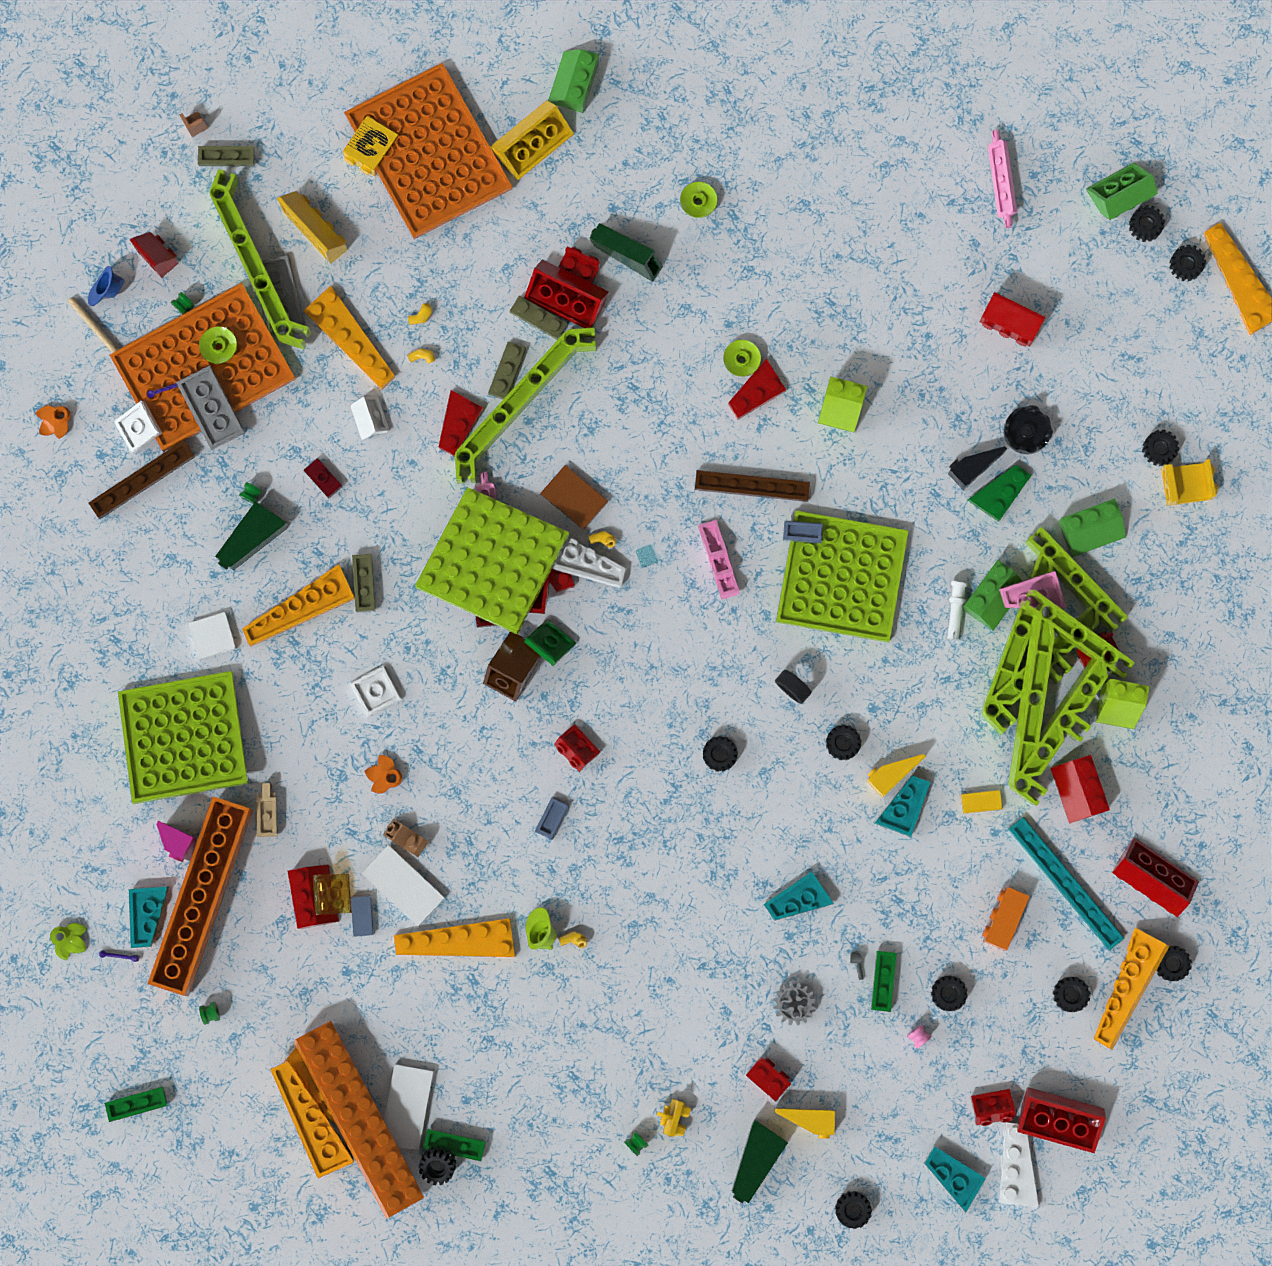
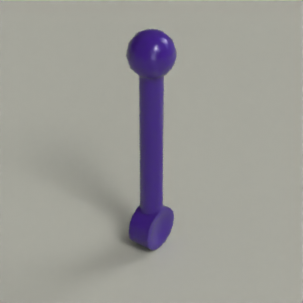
M176 383L155 391L149 390L147 395L153 398L155 394L176 388L178 385Z
M105 950L99 952L101 958L107 956L129 959L133 962L139 961L138 955L129 956L107 953Z

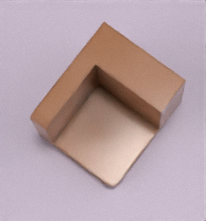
M198 111L186 118L183 113L179 114L191 137L208 129Z

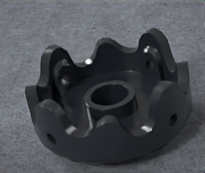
M1035 405L1015 409L1006 419L1003 428L1004 439L1008 446L1015 452L1026 455L1041 451L1047 445L1053 433L1050 418L1043 414ZM1022 428H1031L1032 434L1030 436L1024 435Z

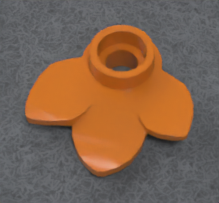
M47 405L36 411V416L43 420L39 429L40 435L49 436L55 434L58 439L66 435L68 422L71 418V412L67 407L58 406L54 408ZM64 413V418L60 419L59 415Z
M385 755L378 756V766L365 770L367 778L374 782L371 791L374 793H385L390 787L395 788L402 782L401 772L395 769L394 761ZM391 775H396L394 782H391L389 779Z

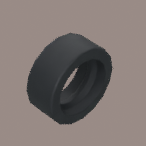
M786 669L775 679L778 687L799 704H803L812 693L810 688L801 679Z

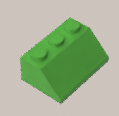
M582 49L564 51L548 101L556 106L583 113L598 68L599 54Z
M1132 163L1086 188L1099 212L1109 220L1117 218L1120 214L1135 208L1138 204L1148 201L1151 197L1158 194L1153 175L1136 163Z
M1115 498L1063 517L1058 522L1072 557L1126 538L1123 517Z
M997 560L962 610L994 631L1010 609L1004 606L999 589L1022 582L1021 578L1011 568Z

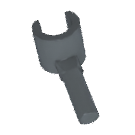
M851 952L850 963H856L858 978L863 980L862 957L859 953Z

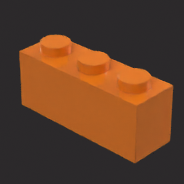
M1006 887L1004 890L1001 889L997 897L999 901L998 906L992 909L989 917L992 919L989 926L986 925L983 930V942L1007 951L1030 896L1010 887Z

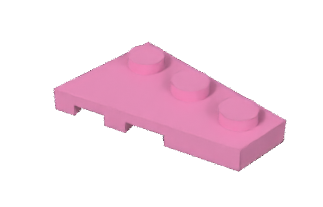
M1055 571L999 589L1006 608H1021L1019 606L1021 601L1027 600L1030 601V606L1036 608L1039 602L1032 596L1029 598L1026 596L1029 590H1036L1058 607L1067 608Z

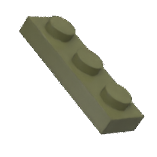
M198 146V165L255 166V147Z
M518 296L510 309L512 315L556 340L560 338L567 327L565 321L521 296Z
M507 342L488 395L503 400L509 394L524 356L525 347Z
M372 554L352 555L356 613L376 611Z

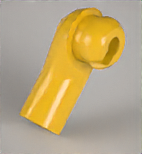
M419 348L407 354L410 363L420 358L425 359L429 364L435 361L434 352L429 349Z

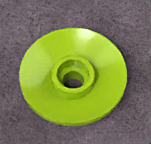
M693 182L688 184L681 192L680 204L687 215L694 218H703L715 210L717 194L709 184ZM701 200L702 203L700 205H697L695 201Z
M213 327L205 331L201 336L199 349L207 361L221 364L229 361L234 356L237 350V340L234 334L227 328ZM221 344L223 346L222 349L217 350V345Z
M736 340L725 349L723 362L731 374L745 377L753 374L758 369L761 362V354L757 346L752 342ZM740 357H743L745 359V362L740 363L738 359Z

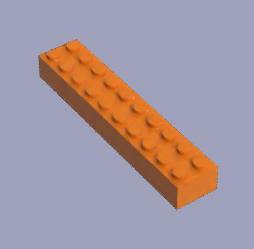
M214 796L212 797L147 984L176 994L189 996L253 813L252 809Z
M329 1021L295 1039L294 1044L386 1220L422 1200L424 1196L332 1022Z

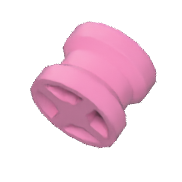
M922 1024L907 1035L909 1039L913 1040L916 1048L921 1047L932 1037L930 1033H926L925 1027Z

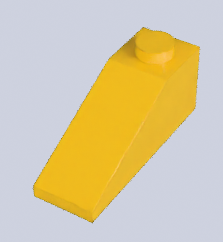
M921 754L883 765L879 769L875 767L867 774L870 777L867 782L883 798L926 756Z
M774 1108L775 1113L818 1135V1138L830 1139V1135H835L834 1110Z

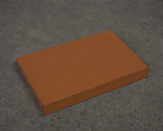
M566 465L563 466L540 493L583 531L608 503L602 495Z

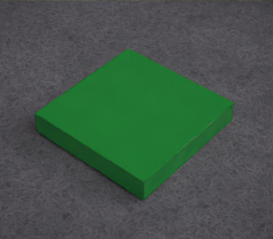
M549 619L545 620L524 641L552 666L556 665L576 645L573 639Z

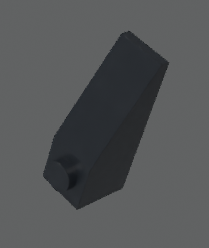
M1003 446L964 457L960 461L957 459L949 466L950 471L948 475L962 490H965L1006 452L1007 448Z

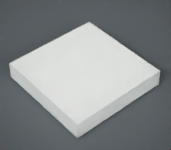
M140 401L114 421L131 453H136L162 434L145 401Z
M226 612L188 623L199 660L237 649Z
M384 665L350 683L367 717L402 700Z

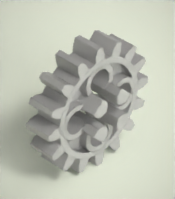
M789 983L788 989L783 985V992H776L779 998H774L773 1000L778 1002V1005H775L773 1009L779 1010L776 1016L782 1015V1022L788 1019L789 1025H792L793 1021L800 1025V1020L806 1023V1016H813L810 1010L816 1009L812 1006L816 999L810 998L813 992L807 993V986L801 989L800 983H797L796 987ZM792 990L796 992V1001H801L802 999L808 1001L806 1006H797V1010L800 1012L797 1018L793 1016V1007H788L786 1010L781 1007L783 1002H792V998L789 996Z

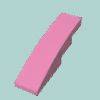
M713 520L698 525L721 600L739 595V588L717 521Z

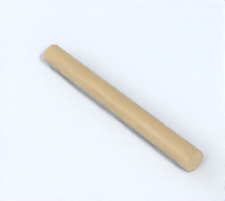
M71 297L68 303L112 353L119 350L77 300Z

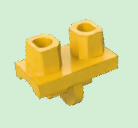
M672 1099L670 1107L664 1106L663 1113L657 1111L656 1115L661 1117L660 1125L664 1126L663 1134L670 1137H675V1135L684 1136L686 1126L678 1122L680 1116L688 1118L691 1108L685 1105L684 1102Z

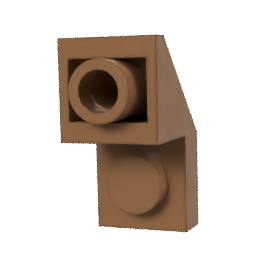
M395 819L391 821L383 834L416 857L420 856L429 842Z

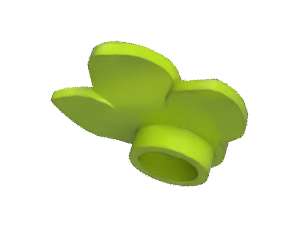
M70 923L66 927H55L50 933V940L55 945L56 955L63 960H67L70 952L76 954L85 952L86 945L80 936L85 933L87 928L78 923ZM58 933H63L64 938L62 940L56 938Z

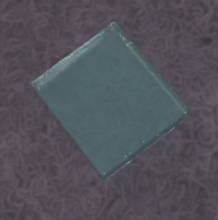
M651 545L636 550L642 568L658 563Z

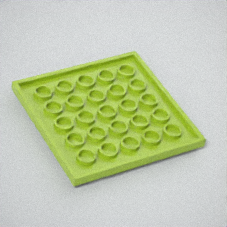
M467 487L419 576L415 588L518 635L570 534L561 528Z
M795 511L794 521L823 524L821 544L790 541L776 623L889 643L908 530Z
M232 671L118 691L133 805L249 784Z

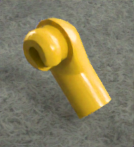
M424 303L417 315L408 316L409 325L427 322L432 314L431 305Z
M606 531L588 536L591 545L598 542L603 543L609 548H613L616 545V538Z
M576 931L558 937L561 946L573 943L579 948L587 946V938Z

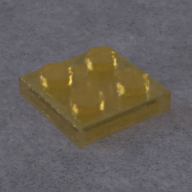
M349 874L313 876L316 915L352 913Z

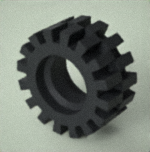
M1145 205L1144 208L1141 206L1138 210L1136 209L1130 218L1129 231H1132L1131 235L1133 237L1137 236L1136 240L1139 241L1141 238L1142 242L1146 240L1151 242L1164 229L1163 213L1159 214V209L1154 210L1155 206H1151V208H1149V205ZM1142 218H1150L1154 223V227L1150 230L1143 229L1140 225Z
M1188 244L1186 247L1183 245L1180 249L1178 248L1169 262L1171 263L1169 268L1173 270L1171 272L1172 275L1176 274L1175 278L1179 279L1180 277L1182 278L1181 281L1186 279L1188 281L1195 280L1202 273L1206 264V260H1204L1205 254H1201V249L1196 250L1197 246L1191 247ZM1183 257L1193 259L1194 267L1192 269L1182 267L1181 259Z
M1163 429L1162 431L1156 430L1145 439L1142 452H1145L1144 457L1148 458L1147 461L1149 463L1152 461L1155 466L1157 464L1163 466L1172 462L1177 456L1179 441L1175 440L1177 438L1175 435H1171L1172 432L1169 431L1167 433ZM1158 441L1166 443L1168 447L1167 453L1163 455L1156 453L1154 444Z
M842 724L841 726H836L829 732L826 738L828 753L833 758L841 761L853 758L861 748L860 734L850 725ZM841 735H845L851 740V746L846 750H841L836 745V740Z
M713 737L706 742L703 748V760L709 769H713L716 772H724L729 770L736 762L738 755L737 747L728 737ZM716 747H724L727 750L728 756L724 761H717L713 758L712 752Z
M1170 946L1156 970L1158 972L1157 975L1168 981L1184 979L1192 968L1190 966L1192 959H1189V953H1186V950L1180 948V946ZM1169 956H1175L1180 961V966L1176 971H1170L1166 967L1165 962Z
M944 976L936 980L935 984L932 985V1001L941 1010L956 1011L966 1003L968 990L960 978ZM952 986L956 989L957 996L953 1001H946L942 997L944 987Z
M1065 977L1054 986L1053 999L1056 1001V1005L1063 1011H1081L1090 1001L1089 994L1091 992L1088 990L1089 986L1078 977ZM1068 987H1075L1079 992V997L1075 1002H1069L1065 999L1064 992Z
M435 1146V1149L430 1147L422 1155L419 1163V1174H423L421 1178L423 1180L427 1178V1183L429 1184L433 1181L435 1186L437 1182H439V1185H443L444 1181L448 1183L449 1179L453 1177L457 1162L454 1160V1154L450 1156L451 1151L449 1149L447 1152L445 1151L446 1147L442 1146L441 1150L439 1146ZM432 1161H440L445 1165V1169L437 1171L430 1166V1163Z
M856 1191L842 1194L835 1205V1214L838 1220L847 1228H861L871 1218L872 1208L870 1201L863 1194ZM851 1202H856L861 1207V1213L856 1218H851L846 1214V1207Z

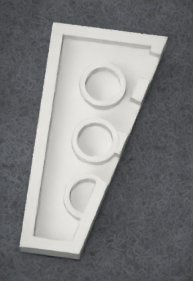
M568 538L552 569L620 588L626 568L606 557L598 555L594 550L582 546L573 538Z
M1006 1122L1004 1126L998 1203L1039 1207L1028 1136L1017 1132L1018 1123Z

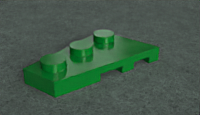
M1015 465L967 501L999 522L1032 475L1018 465Z

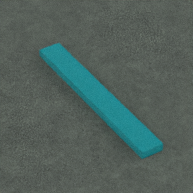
M1024 817L1008 828L1009 832L1108 951L1125 939Z

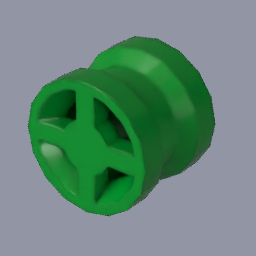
M182 292L178 294L176 300L170 302L182 315L186 313L188 308L194 306L192 301Z
M246 482L245 488L240 492L239 496L254 504L255 501L257 502L258 495H261L263 491Z
M211 1002L208 1006H199L200 1016L204 1025L209 1024L213 1020H220V1013L216 1002Z
M636 1131L632 1133L630 1139L624 1141L636 1156L640 1154L643 1148L649 1146Z

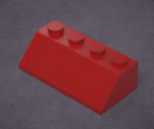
M542 259L533 270L524 298L583 328H593L604 307L609 291Z
M1136 838L1131 840L1112 871L1120 880L1125 881L1136 891L1141 892L1152 902L1157 903L1177 918L1191 903L1199 883L1195 878Z
M1027 1087L1021 1105L1017 1132L1095 1154L1106 1120L1105 1110L1098 1106Z

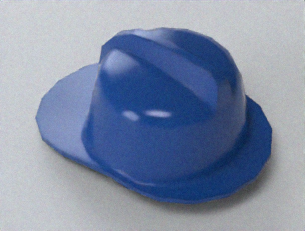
M107 266L103 270L101 276L91 288L88 295V304L90 306L98 304L102 298H114L120 292L124 279L113 273L111 266Z

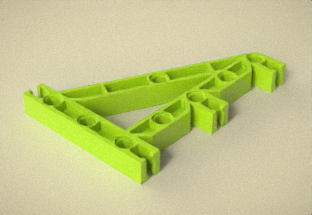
M1042 526L1034 535L1027 539L1025 544L1037 555L1029 579L1055 571L1057 577L1088 608L1076 619L1091 631L1099 625L1100 621L1110 632H1113L1118 625H1114L1107 616L1110 612L1119 619L1120 623L1128 618L1117 604ZM1039 535L1045 545L1041 547L1033 538ZM1051 548L1054 551V555L1048 556L1045 549ZM1072 576H1078L1081 580L1080 584L1074 583ZM1099 603L1107 606V612L1099 609ZM1018 608L981 709L983 718L999 735H1002L1007 730L996 720L999 715H1002L1009 722L1010 726L1017 721L1004 706L1010 707L1021 697L1022 689L1017 688L1015 682L1016 680H1024L1025 667L1020 672H1018V668L1030 638L1033 616L1023 608ZM1018 626L1025 629V635L1017 633L1016 629ZM1060 635L1054 639L1052 663L1049 677L1055 684L1063 678L1061 675L1058 676L1052 668L1055 663L1064 670L1065 674H1068L1073 669L1061 655L1068 654L1075 646ZM988 706L996 708V715L988 713Z
M1029 590L1026 596L1028 598L1030 596L1034 597L1039 604L1036 606V609L1029 605V600L1021 601L1019 604L1021 608L1033 616L1008 785L1017 795L1031 805L1037 806L1040 801L1035 797L1029 796L1027 793L1031 786L1036 788L1037 792L1042 796L1048 790L1031 777L1043 773L1065 741L1064 734L1077 742L1083 740L1084 737L1074 733L1071 728L1077 723L1081 726L1082 730L1088 732L1091 725L1075 713L1085 711L1108 678L1107 670L1118 678H1125L1127 673L1115 667V663L1119 659L1124 663V666L1132 668L1135 662L1038 591ZM1045 607L1049 608V615L1047 617L1043 615ZM1076 629H1078L1080 632V636L1078 639L1074 637V631ZM1054 632H1056L1089 656L1091 660L1041 731L1055 639ZM1107 651L1110 653V659L1108 661H1106L1104 658V655ZM1085 683L1089 686V690L1086 693L1083 692V685ZM1032 693H1035L1037 698L1036 701L1032 703L1030 701V695ZM1063 715H1066L1067 722L1063 725L1061 723V717ZM1041 747H1044L1045 755L1041 757L1039 750ZM1022 778L1024 781V785L1022 788L1019 789L1017 787V782L1019 779Z

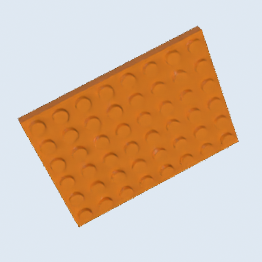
M443 63L344 112L354 133L366 116L398 134L395 143H393L376 167V172L413 239L512 190L511 183Z
M242 283L109 355L135 403L137 404L140 401L146 402L162 431V434L155 439L163 452L176 446L183 440L185 441L198 434L201 430L179 387L155 394L153 398L148 397L147 392L149 390L155 391L176 384V382L211 366L236 413L296 380ZM224 327L234 334L237 340V350L229 361L214 364L202 356L199 349V341L204 332L210 328ZM219 344L216 349L220 350L223 346Z

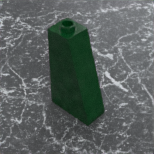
M601 223L592 230L589 239L594 247L652 282L655 280L663 266L653 249Z
M255 501L215 557L219 560L217 564L226 570L230 568L234 571L283 533L289 525Z
M755 1119L751 1124L731 1190L734 1193L733 1198L742 1204L744 1201L750 1202L788 1144L787 1141Z

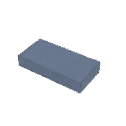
M784 521L783 541L821 544L823 524Z
M551 797L535 832L553 840L569 805Z
M371 896L351 897L353 937L373 935Z

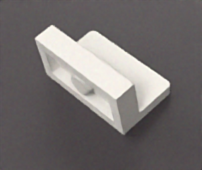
M364 396L351 405L362 440H366L373 434H383L389 431L378 396Z

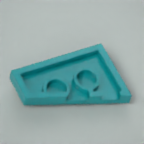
M912 775L874 824L911 837L931 782Z
M810 872L766 902L764 906L773 920L776 921L833 905L834 903L813 872Z
M168 886L128 889L131 948L152 947L168 892Z
M933 1146L924 1164L966 1213L986 1178Z

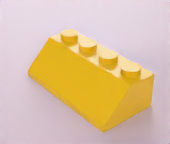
M546 100L490 147L505 168L516 180H519L574 135L557 106Z
M297 191L277 198L282 212L330 264L347 251L345 245L347 241L341 234L336 235L332 224L328 220L325 222L321 218V212L316 207L312 208L309 205L310 201L304 194L300 195Z

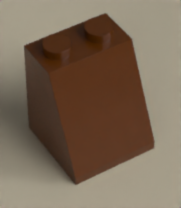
M509 632L488 664L483 684L516 702L539 663L541 656L524 642L525 639L522 636Z

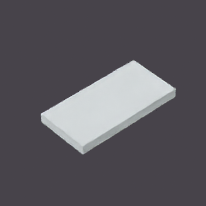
M389 845L362 873L418 927L445 899Z
M394 1065L384 1122L397 1147L420 1150L434 1071Z

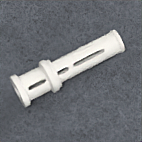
M952 581V596L949 598L952 604L947 639L959 640L962 607L966 603L965 590L968 587V583Z

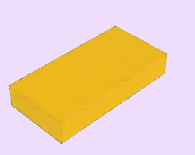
M1000 790L961 794L963 814L1002 810Z

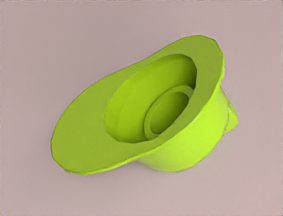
M536 908L529 914L525 924L528 946L532 950H552L553 943L557 937L556 929L551 924L547 910Z

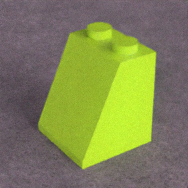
M830 376L818 424L854 433L867 386Z
M1115 679L1108 680L1101 686L1095 722L1134 729L1147 705L1149 686Z

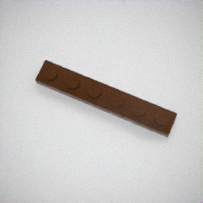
M183 440L88 502L98 519H102L195 458V455Z
M696 470L694 490L808 502L810 482Z

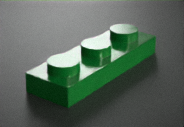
M876 951L871 1010L891 1012L897 953Z
M164 1087L104 1103L109 1122L168 1106Z
M427 1129L423 1149L429 1150L430 1147L435 1149V1146H439L441 1150L443 1146L446 1147V1152L448 1149L451 1151L450 1155L454 1154L458 1157L482 1161L486 1141Z

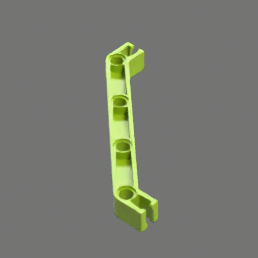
M218 169L210 188V197L276 337L282 343L305 350L307 343L302 338L300 340L294 338V333L304 334L309 338L311 335L310 329L307 326L289 320L233 202L232 197L239 183L236 174L231 173L227 186H223V180L227 178L226 172ZM218 194H224L223 197L216 198ZM239 239H246L243 243H238ZM267 283L265 288H259L260 284ZM282 329H289L286 334L280 333Z
M595 328L565 331L457 449L455 453V469L458 484L465 483V480L461 477L462 468H471V475L468 476V480L471 483H476L475 463L576 352L596 351L595 341H592V343L580 342V338H595ZM575 338L577 341L574 344H569L567 340ZM538 376L541 378V381L533 383L531 381L532 378ZM500 415L506 417L503 422H497L496 418ZM464 454L470 456V459L466 462L460 460Z

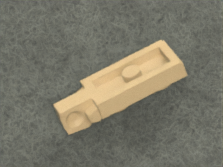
M262 783V793H258V798H256L257 837L278 836L276 793H272L271 783Z

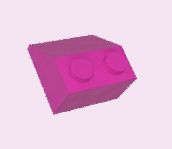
M157 821L156 825L165 851L170 853L169 857L181 862L184 859L190 861L198 839L166 823Z

